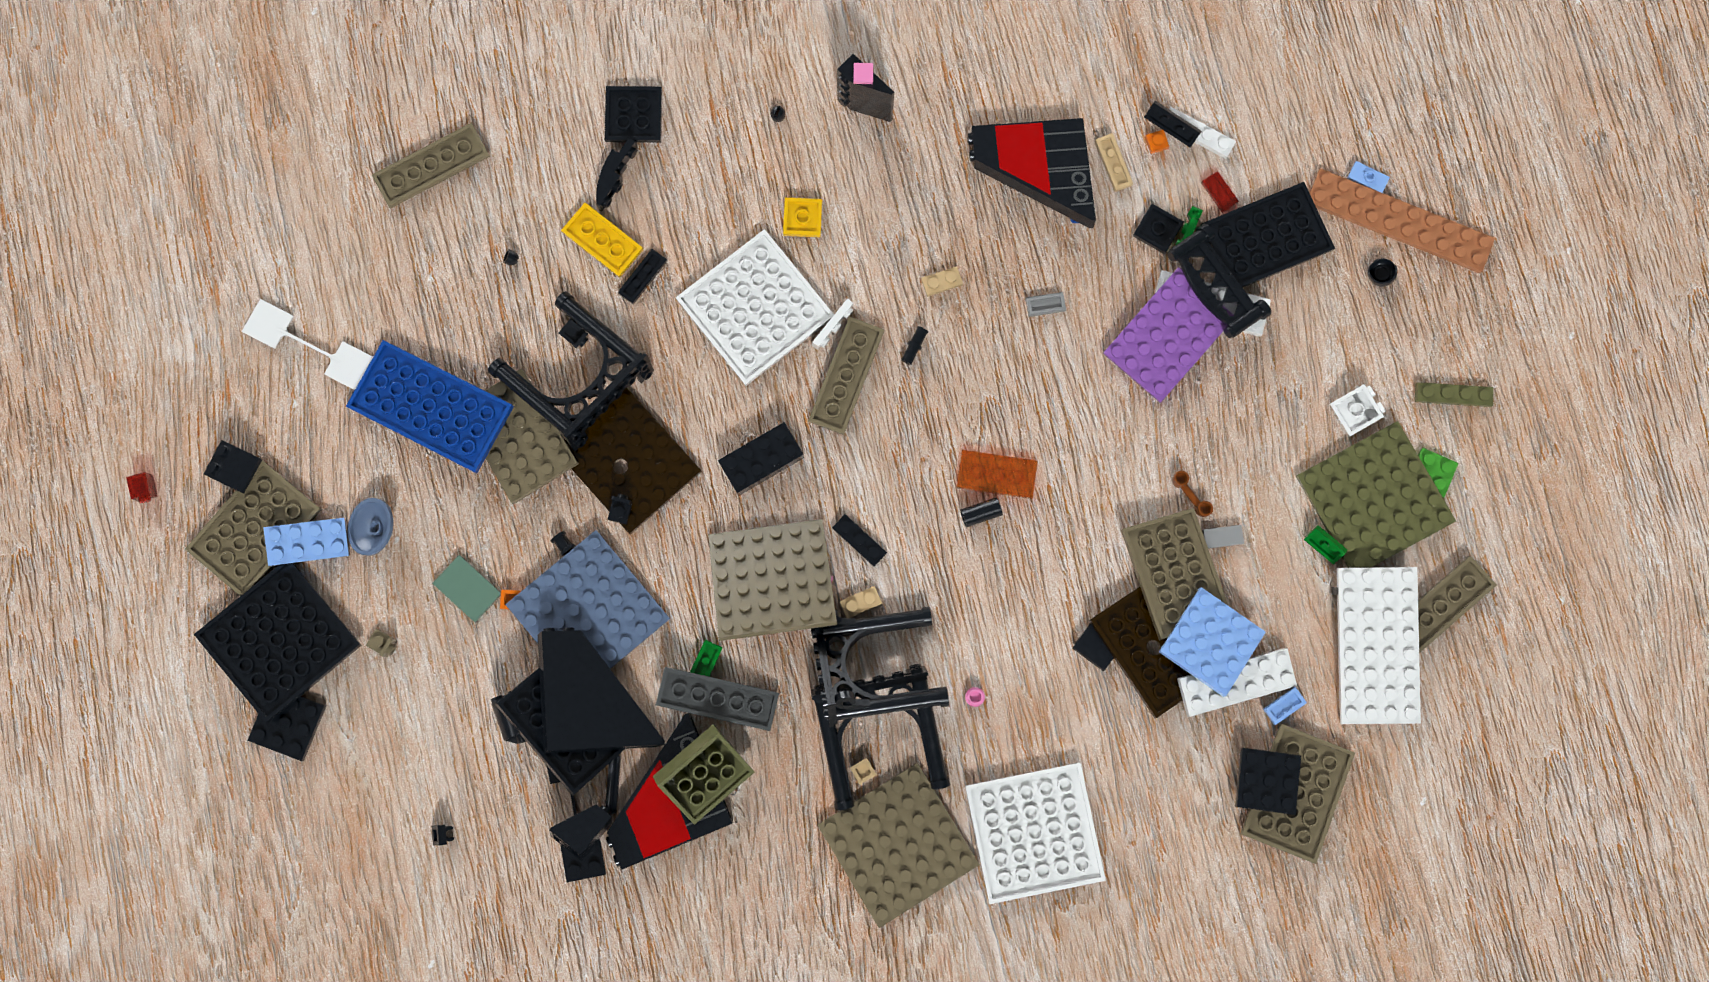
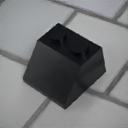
M221 440L210 463L207 465L204 475L244 494L262 459Z

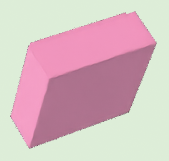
M854 63L853 84H873V63Z

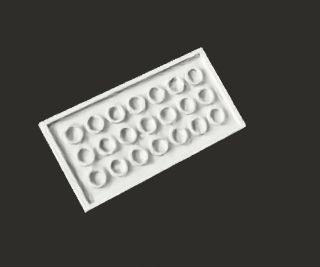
M1417 567L1337 568L1340 724H1421Z

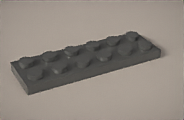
M664 667L655 705L771 731L779 693Z

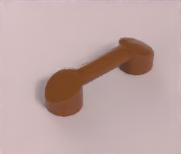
M1182 470L1176 472L1172 478L1173 485L1182 489L1195 506V513L1200 517L1211 515L1213 505L1208 501L1201 502L1187 485L1189 482L1188 473Z

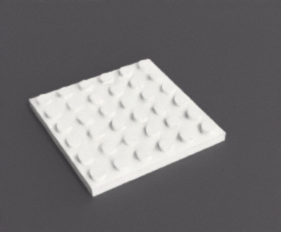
M765 229L675 297L745 386L823 327L834 316L833 312Z
M1081 763L965 785L989 904L1106 881Z

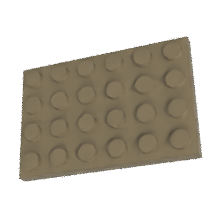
M522 368L516 371L531 384ZM502 381L485 390L514 406L486 457L488 464L512 504L517 503L579 464L561 432Z
M262 460L245 493L243 494L236 490L185 550L241 596L259 582L273 567L268 566L263 527L312 522L322 509Z
M1194 508L1121 530L1159 641L1168 638L1199 588L1202 587L1228 605Z
M1279 724L1270 751L1301 755L1296 815L1249 809L1240 834L1316 864L1355 752L1287 725Z

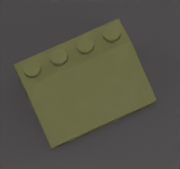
M712 724L653 775L657 786L695 825L755 772L727 738Z

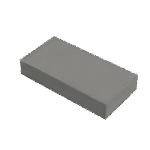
M1063 292L1027 297L1025 299L1028 317L1066 311Z
M1242 525L1202 530L1208 549L1244 544Z

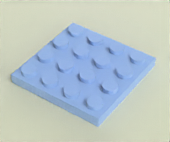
M1201 587L1194 595L1159 653L1221 696L1226 697L1266 632Z

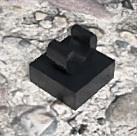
M445 824L431 826L433 846L447 845V841L454 840V837L448 838L446 836V832L453 829L452 826H445Z

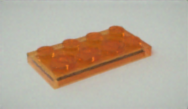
M962 450L956 488L1032 499L1038 461Z

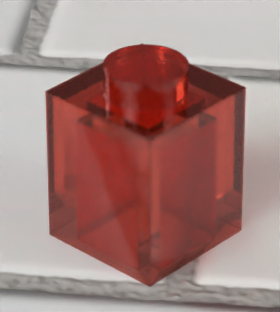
M143 472L126 477L132 500L139 503H147L151 501V498L158 497L152 474Z

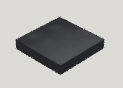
M1151 203L1133 237L1166 254L1184 221Z

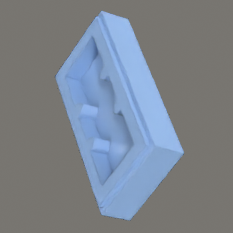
M1358 161L1354 163L1347 177L1348 180L1383 193L1390 178Z
M1293 687L1263 708L1271 722L1277 725L1307 702L1298 689Z

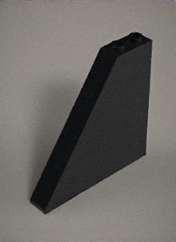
M573 627L563 628V631H555V628H545L537 635L543 753L651 748L665 745V740L581 630H575Z

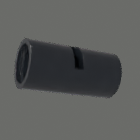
M997 497L960 509L966 528L1003 515Z

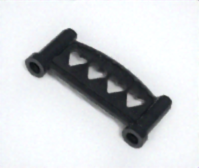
M1202 224L1196 229L1195 233L1169 249L1167 256L1172 262L1178 261L1180 263L1183 274L1197 298L1216 318L1226 325L1224 329L1225 335L1228 338H1234L1260 319L1264 320L1271 315V308L1264 300H1258L1256 303H1253L1209 242L1215 238L1214 231L1208 224ZM1190 257L1204 258L1200 270L1194 269L1193 264L1189 262ZM1200 273H1215L1210 286L1205 284V280L1200 277ZM1212 288H1226L1222 301L1216 299V295L1211 292ZM1223 303L1238 304L1234 316L1228 315L1227 310L1223 308Z

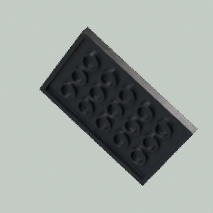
M1304 182L1202 223L1208 224L1214 231L1215 238L1209 243L1242 288L1335 249Z
M539 668L495 704L572 796L625 750L543 753Z

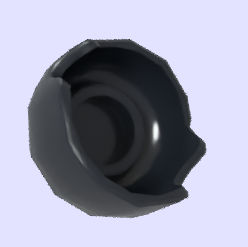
M1385 258L1376 259L1368 268L1369 280L1379 287L1392 284L1397 277V266L1391 260Z

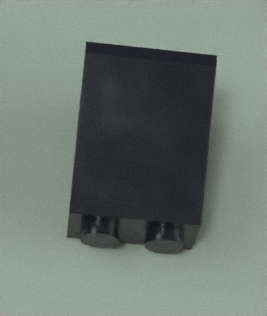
M594 805L551 827L549 830L550 836L582 861L612 824L611 812L603 805L601 807Z

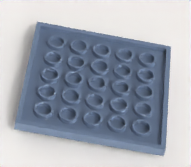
M597 530L505 604L537 643V635L545 628H555V631H563V628L573 627L575 630H581L610 669L670 620V617Z

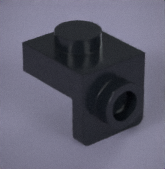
M571 318L558 332L575 348L578 346L583 347L588 341L586 337L588 332Z

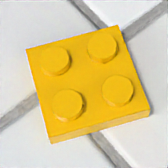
M785 198L783 236L821 238L822 199Z

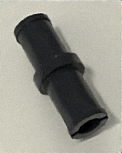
M917 326L911 341L907 343L908 347L901 361L912 365L917 352L922 349L921 345L928 330Z

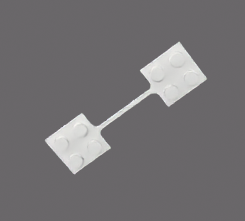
M262 299L259 300L241 332L274 349L283 336H289L330 358V364L324 375L353 390L356 389L373 356L343 341L335 354H329L288 333L287 328L294 317L293 315Z

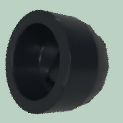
M774 106L771 109L773 121L781 122L785 119L783 107ZM777 110H780L778 116L776 117L775 114Z
M508 249L503 263L516 265L518 263L517 259H519L518 254Z

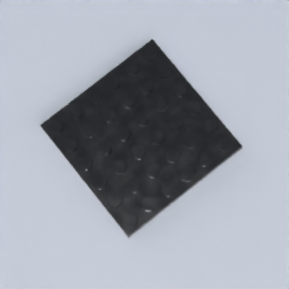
M293 563L278 565L194 634L266 723L272 721L362 646Z

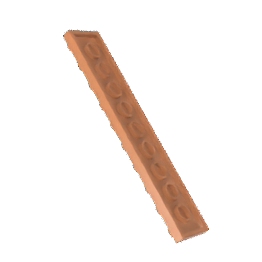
M1321 168L1318 170L1309 192L1316 208L1477 273L1483 272L1495 240L1494 237Z

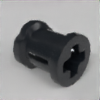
M565 531L558 533L550 540L561 551V556L566 555L576 547L565 536Z

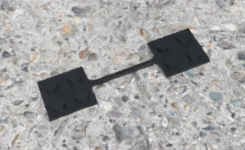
M547 766L550 784L559 783V779ZM571 795L574 815H576L577 811L574 795ZM600 839L582 861L560 845L567 883L606 875Z

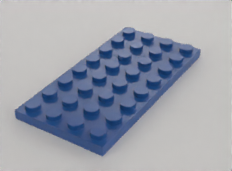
M384 340L381 342L346 405L349 409L476 474L480 470L514 407L512 404Z

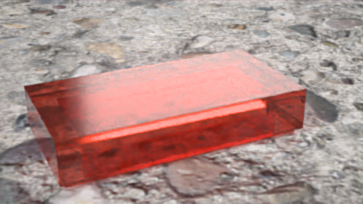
M1218 171L1201 182L1222 213L1239 202Z

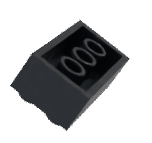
M783 422L719 459L718 462L737 495L740 496L802 460L804 454L787 425Z

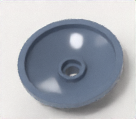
M368 498L359 503L352 512L348 523V539L351 547L357 553L366 556L375 555L389 542L393 532L394 521L392 511L386 502L377 498Z

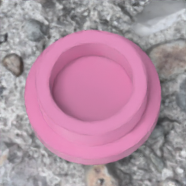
M973 687L966 692L965 699L970 706L978 707L984 702L985 694L980 688Z

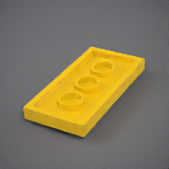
M584 203L561 230L564 235L619 278L644 250L643 247L587 203Z

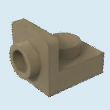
M375 629L366 646L379 653L380 656L388 657L394 653L397 647L395 645L397 640L381 630Z

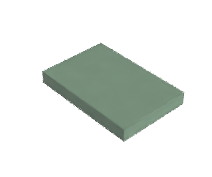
M458 555L432 583L474 622H477L501 596V592L461 555Z

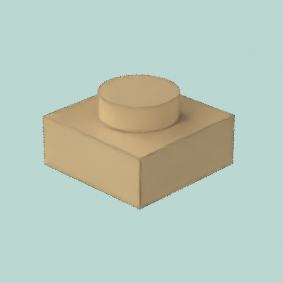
M867 758L850 767L859 785L876 776Z

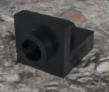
M618 494L617 497L612 496V504L607 520L627 525L633 502L628 500V496Z

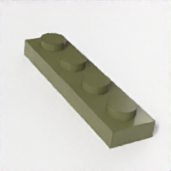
M1417 382L1415 384V402L1492 407L1493 387Z

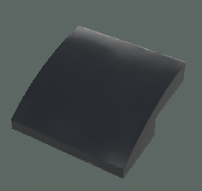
M1089 623L1072 649L1099 669L1105 671L1114 657L1091 623Z

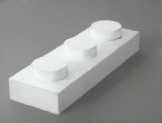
M846 299L812 342L814 348L817 350L820 347L824 348L830 341V338H828L832 332L836 333L842 326L840 323L844 317L847 319L852 314L853 302Z

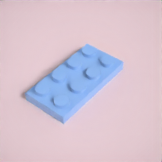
M345 518L263 527L268 566L349 556Z

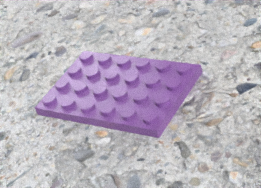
M1178 267L1103 354L1161 403L1220 336L1226 325L1201 303L1188 284L1183 271ZM1223 306V308L1227 310L1229 316H1234L1228 309H1226Z

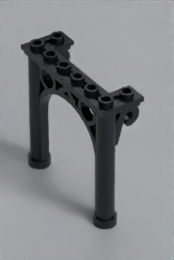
M565 291L557 297L555 306L594 337L603 349L604 359L602 368L592 384L574 396L551 398L538 391L501 358L494 360L490 364L488 373L502 381L564 434L571 448L576 452L586 444L588 436L585 430L595 423L596 418L601 413H605L614 400L620 398L623 391L635 382L636 377L642 384L644 380H648L652 376L654 369L646 353L637 352L576 302L570 293ZM608 348H610L619 357L610 358ZM616 363L623 365L616 375L608 374L609 366ZM605 377H607L612 382L604 389ZM587 397L588 399L597 397L590 405L585 400ZM572 404H584L583 409L578 414H570ZM554 405L565 406V413L563 414Z
M929 606L921 607V610L858 619L841 618V613L835 610L837 625L811 628L812 639L816 638L817 641L813 643L814 653L819 654V658L816 659L817 671L821 670L822 675H818L819 686H824V691H821L824 718L829 720L830 727L838 724L837 720L933 706H949L946 686L890 695H873L857 687L850 679L846 669L848 653L852 646L861 638L875 633L932 626ZM852 635L848 640L844 637ZM835 641L841 642L843 648L840 651H833L830 649V644ZM827 655L830 658L837 659V661L831 666H829ZM831 676L840 679L834 687H832ZM842 688H847V689L850 690V691H841V692L838 693V691H839L840 689H842Z
M914 664L909 666L910 669H906V673L897 671L891 673L892 676L889 677L878 675L872 677L873 680L865 682L864 679L853 681V683L861 690L873 695H878L875 692L876 690L890 688L888 691V695H890L895 690L905 688L909 692L929 689L927 683V676L929 675L925 666ZM816 685L811 690V697L815 702L835 796V810L850 809L855 805L850 790L841 740L843 732L851 719H844L840 724L838 732L836 724H834V727H830L829 720L824 718L821 691H824V686ZM842 688V689H840V690L838 691V693L841 692V691H850V690L847 689V688ZM933 707L917 709L918 715L913 710H906L905 712L915 719L920 729L931 789L937 790L949 787L951 784L945 770Z

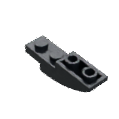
M628 138L619 153L612 149L602 167L596 191V205L600 211L608 208L612 202L613 195L621 190L623 180L619 174L626 170L627 162L637 154L638 147L631 138Z

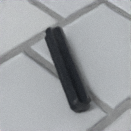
M619 755L608 766L605 807L611 814L617 812L621 756Z

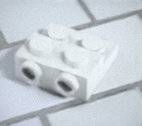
M1363 384L1330 403L1349 436L1385 417L1383 413L1386 411L1381 402L1376 403L1373 399V396L1376 394L1371 386L1366 387Z

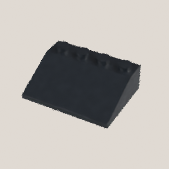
M852 54L837 69L838 102L843 107L847 106L852 111L891 122L893 119L895 92L874 72L873 84H853L854 63L863 62Z

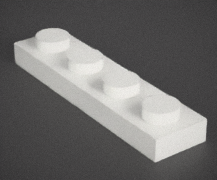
M1170 106L1169 110L1202 131L1194 143L1227 159L1236 142L1235 140Z

